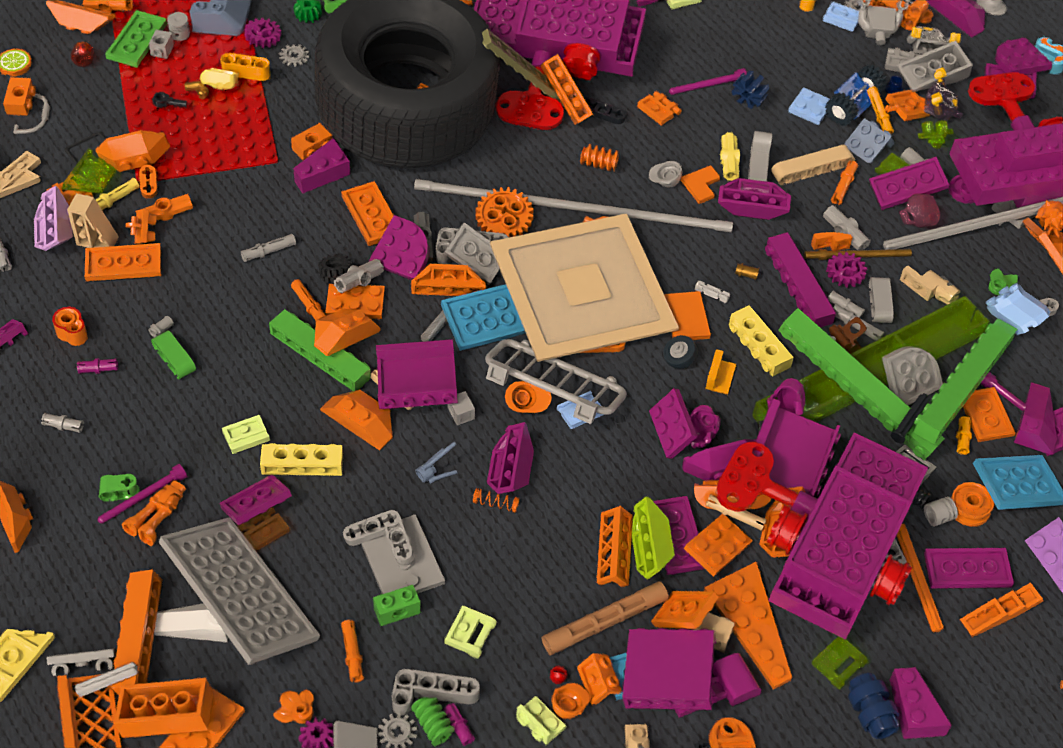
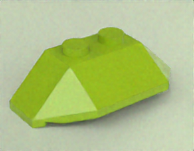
M645 497L634 506L635 515L632 523V541L637 571L644 578L649 579L672 559L674 547L669 519L650 497Z

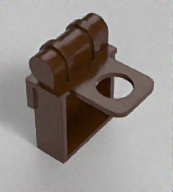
M854 317L845 326L839 324L838 326L832 325L829 328L831 336H834L836 338L835 341L850 355L857 359L865 353L856 340L867 330V327L859 317ZM854 323L860 324V331L858 333L850 331Z

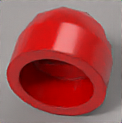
M562 666L553 667L550 671L551 681L555 684L564 683L567 679L565 668Z

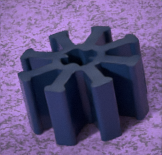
M748 71L746 75L742 73L733 83L735 87L732 90V95H741L737 102L742 104L746 100L747 107L752 109L755 104L758 107L768 96L766 92L770 88L768 84H760L764 80L762 75H759L755 80L754 72Z

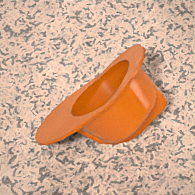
M524 381L514 382L509 385L505 393V401L508 407L513 411L521 413L542 412L548 408L552 398L550 392Z

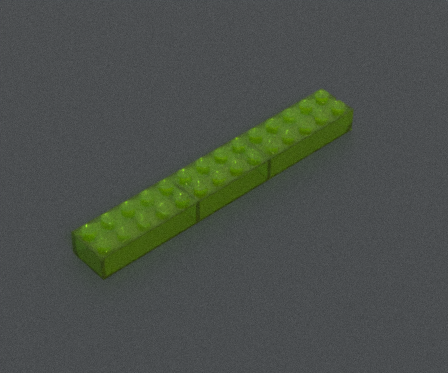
M963 296L850 355L886 386L888 381L882 360L883 356L899 348L913 346L930 353L936 360L980 337L982 333H985L989 320L979 310L975 311L976 306L966 296ZM822 369L799 380L805 392L804 413L800 416L814 422L856 402L848 392L842 390L839 384L832 378H829ZM771 395L755 402L752 416L758 423L764 420L768 411L767 399Z

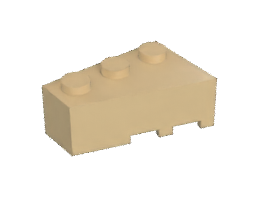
M76 193L67 209L76 245L87 248L114 246L119 236L95 198Z

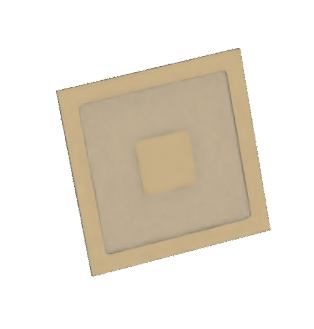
M627 213L490 241V246L537 362L679 330V326Z

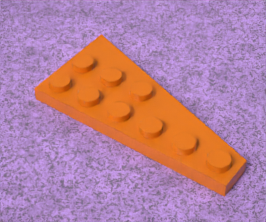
M757 562L706 586L704 591H714L719 597L714 606L722 617H726L735 623L733 633L773 690L791 681L792 675Z

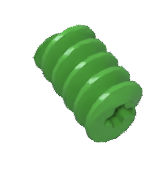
M423 697L417 700L411 709L415 712L416 718L419 719L420 725L423 726L424 732L427 733L428 739L432 741V746H438L451 736L455 727L448 726L451 721L448 718L444 719L446 712H440L442 705H436L438 702L436 697Z

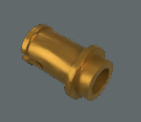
M741 263L737 264L735 274L738 277L741 275L756 280L759 268L746 266Z

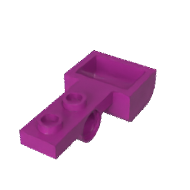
M740 653L732 654L713 663L712 704L727 698L730 705L735 706L760 695L761 689ZM674 709L679 718L687 714H690L694 711H697L691 709Z

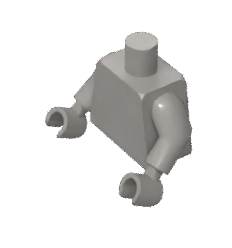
M858 0V4L861 6L859 8L858 23L865 31L867 37L876 38V44L883 45L886 43V39H889L891 34H894L899 28L904 15L902 12L908 8V2H905L902 8V0L898 1V11H896V8L868 6L870 0H865V3H863V0Z

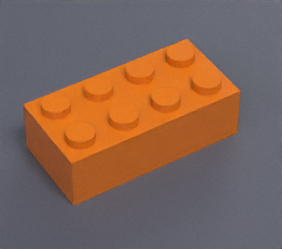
M206 678L123 685L120 688L114 725L122 738L207 731L214 692Z

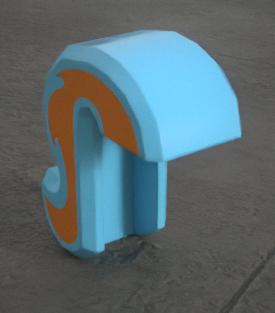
M1047 37L1039 38L1035 47L1048 60L1053 62L1049 73H1062L1063 45L1051 44L1052 40Z

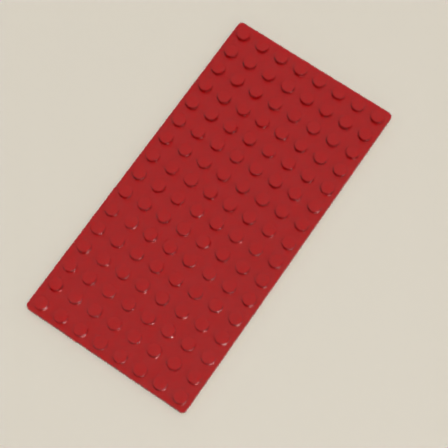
M133 0L131 10H112L111 14H115V18L112 20L115 40L136 10L166 18L167 20L169 15L175 12L184 13L188 17L190 36L183 41L173 40L174 46L167 59L151 56L149 50L138 67L118 62L129 133L141 130L155 133L161 132L165 133L170 143V148L151 165L155 168L157 181L278 162L261 81L238 78L236 86L227 90L215 89L212 86L205 85L208 88L209 94L204 99L199 98L196 90H185L186 82H201L200 76L203 71L211 68L222 69L221 56L223 54L233 53L256 57L254 45L250 44V40L246 41V36H244L245 29L238 36L193 32L190 16L192 5L197 1L210 2V0ZM168 21L163 31L169 32ZM164 92L174 99L186 100L187 107L168 105L158 108L153 105L152 98L155 93ZM141 167L135 168L136 180L139 184ZM150 171L146 172L147 179H150Z

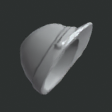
M1002 0L976 1L977 4L985 9V12L993 15H1002L1007 9Z
M675 161L657 164L649 171V179L663 187L676 186L682 176V167Z

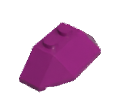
M926 0L928 4L972 38L984 31L985 9L974 0Z
M737 178L720 186L718 203L733 215L770 220L790 211L791 195L773 182Z
M525 422L508 426L505 430L506 433L499 439L492 451L487 484L497 494L515 491L529 484L534 449Z
M744 439L708 448L695 453L692 457H685L682 469L684 472L705 481L719 480L735 450L746 442H755L756 439Z

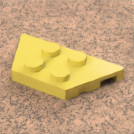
M7 629L1 635L0 702L3 701L55 639L53 633L35 634L34 631L25 630L20 632Z

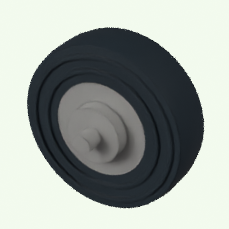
M684 335L670 339L663 350L666 362L676 369L686 368L691 365L698 354L695 342L690 337Z

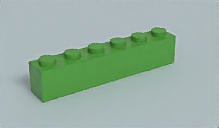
M284 309L269 323L270 334L352 391L359 390L371 379L368 364L356 359L352 353L342 349L326 356L314 346L315 330L310 324L298 319L294 313H289Z

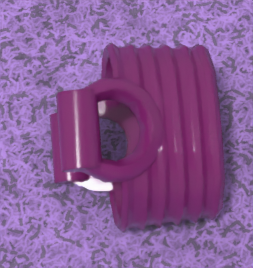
M786 379L767 399L768 408L773 398H776V400L781 401L780 408L799 416L804 413L805 392L803 385L797 379Z

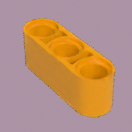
M226 53L221 56L222 70L239 73V78L265 81L271 76L270 64L266 58Z

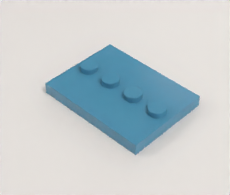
M506 284L441 300L442 309L460 351L526 333Z
M1043 455L978 458L973 463L998 510L1063 505V489Z

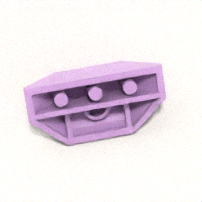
M57 186L52 187L41 195L42 201L37 208L34 218V242L37 249L47 251L73 237L67 210L69 205Z

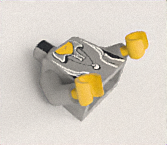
M917 26L912 28V32L907 37V42L912 44L914 53L924 54L953 41L960 43L961 34L951 33V37L945 38L939 29Z

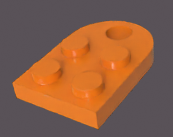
M722 718L710 730L709 742L711 748H756L749 728L735 718ZM724 726H729L733 733L726 732Z

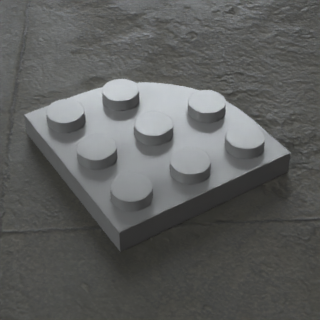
M913 346L902 347L882 357L889 389L907 405L914 403L920 394L925 393L929 395L939 390L943 384L937 361L930 353L921 348Z

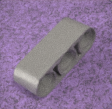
M870 277L871 315L874 317L872 322L892 323L893 302L890 278Z

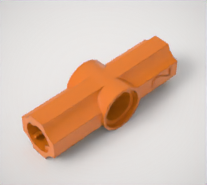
M83 0V6L99 9L107 13H111L112 10L128 11L133 7V0Z
M185 194L170 200L160 198L155 202V205L143 209L157 216L156 221H168L175 214L193 209L189 195Z

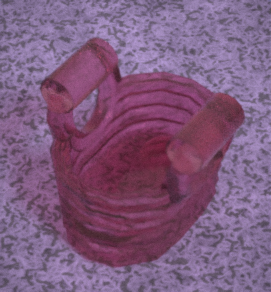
M916 193L912 195L908 200L907 208L899 211L904 224H914L920 228L934 226L940 219L938 205L934 197L929 194ZM907 212L913 215V220H910Z

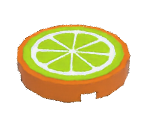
M11 49L0 54V72L3 75L7 74L11 77L23 75L28 72L29 67L32 65L30 55L24 50Z

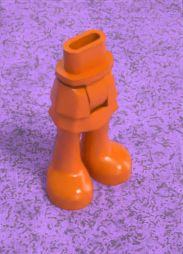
M173 481L170 485H165L164 489H161L150 498L149 503L141 511L127 518L122 523L124 531L133 537L138 534L142 542L153 546L157 541L155 532L157 526L176 509L186 487L177 481ZM154 511H156V513H155L145 524H143V522H144Z

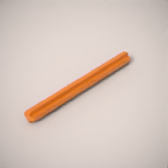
M901 524L896 535L906 561L912 567L910 574L931 631L940 632L943 630L941 619L906 526Z

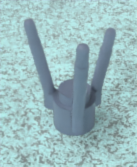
M455 442L445 449L439 450L425 464L415 469L417 476L423 483L428 481L431 484L436 480L457 474V470L434 476L436 469L433 466L436 461L456 445Z

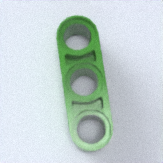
M169 330L151 339L154 349L158 350L157 353L165 363H168L167 366L174 375L177 374L178 380L196 371L193 360Z

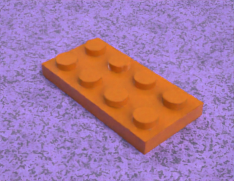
M375 181L341 191L342 198L368 246L378 244L394 215Z
M160 243L85 248L86 281L161 276Z
M212 688L214 694L208 730L170 734L159 748H216L245 712V709Z

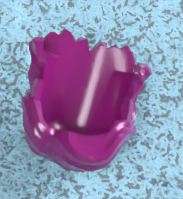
M700 405L690 414V419L697 434V438L690 443L693 448H702L709 444L716 436L721 423L719 416L715 415L710 406Z

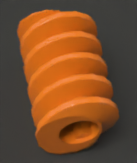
M589 143L587 148L584 146L582 150L580 164H584L586 161L587 166H590L593 162V167L595 168L600 164V169H604L606 166L607 171H610L612 168L615 171L619 157L618 150L614 154H612L611 149L605 153V147L598 151V145L592 149Z

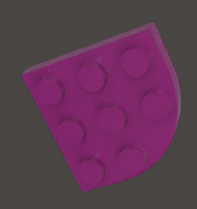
M1026 38L1006 40L997 48L995 56L996 63L1005 73L1019 72L1028 74L1050 70L1053 65Z
M394 215L369 262L378 259L384 266V270L412 280L424 270L429 258L430 249L426 235L415 223Z

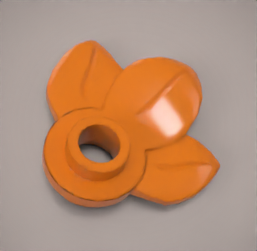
M308 689L303 690L300 694L294 691L282 693L280 702L283 707L275 711L273 716L283 723L296 721L300 724H305L311 720L313 715V708L311 706L314 701L313 694Z

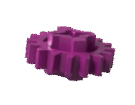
M255 18V22L249 21V24H246L244 36H246V41L250 40V44L255 43V47L259 45L262 48L265 45L271 47V44L276 45L277 41H280L281 30L275 21L270 22V19L264 20V18H261V20Z
M838 252V256L832 255V259H829L826 272H829L828 277H833L832 282L837 281L839 282L838 286L845 284V287L848 288L849 284L855 287L856 283L861 284L862 280L865 279L867 267H865V262H860L861 257L855 258L854 253L850 256L848 252H845V255Z

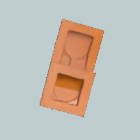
M838 232L816 233L813 235L811 246L813 250L831 247L832 251L849 249L853 237L850 234Z

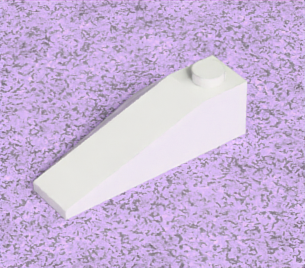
M204 603L157 612L154 635L227 642L228 636Z

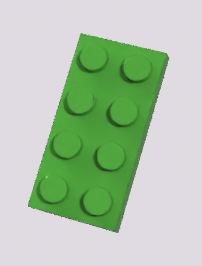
M136 10L106 52V59L138 67L150 50L149 42L155 30L163 31L167 25V19Z

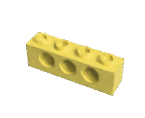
M750 305L731 314L730 330L740 337L741 343L750 349L755 359L760 361L764 371L769 372L773 377L791 368L793 356Z
M262 444L260 461L262 475L342 476V445Z

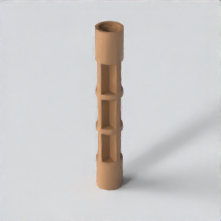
M658 581L579 620L543 635L542 643L548 654L553 655L644 610L668 600L667 590L663 583Z

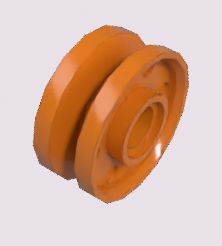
M966 482L958 485L953 491L951 499L954 501L958 511L956 521L969 527L980 526L987 522L994 508V501L986 487L978 483Z

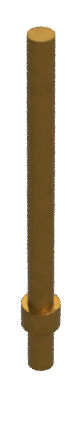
M819 249L818 251L804 252L805 259L818 258L819 260H827V258H832V255L838 256V252L842 255L848 252L850 256L854 253L855 258L905 257L912 255L911 249L850 251Z

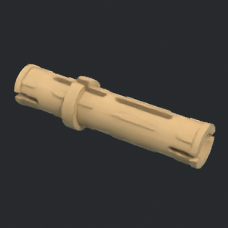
M710 494L708 499L715 502V504L707 501L705 506L722 512L725 516H731L751 525L760 531L763 529L764 526L756 521L765 524V518L746 510H728L720 504L717 497Z

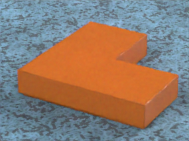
M712 166L681 177V182L698 204L714 199L715 194L708 185L720 181V176Z

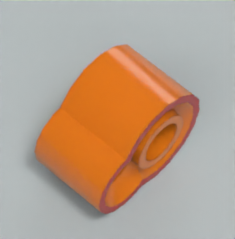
M63 307L54 313L52 322L59 339L67 341L73 346H80L87 341L86 327L78 309Z

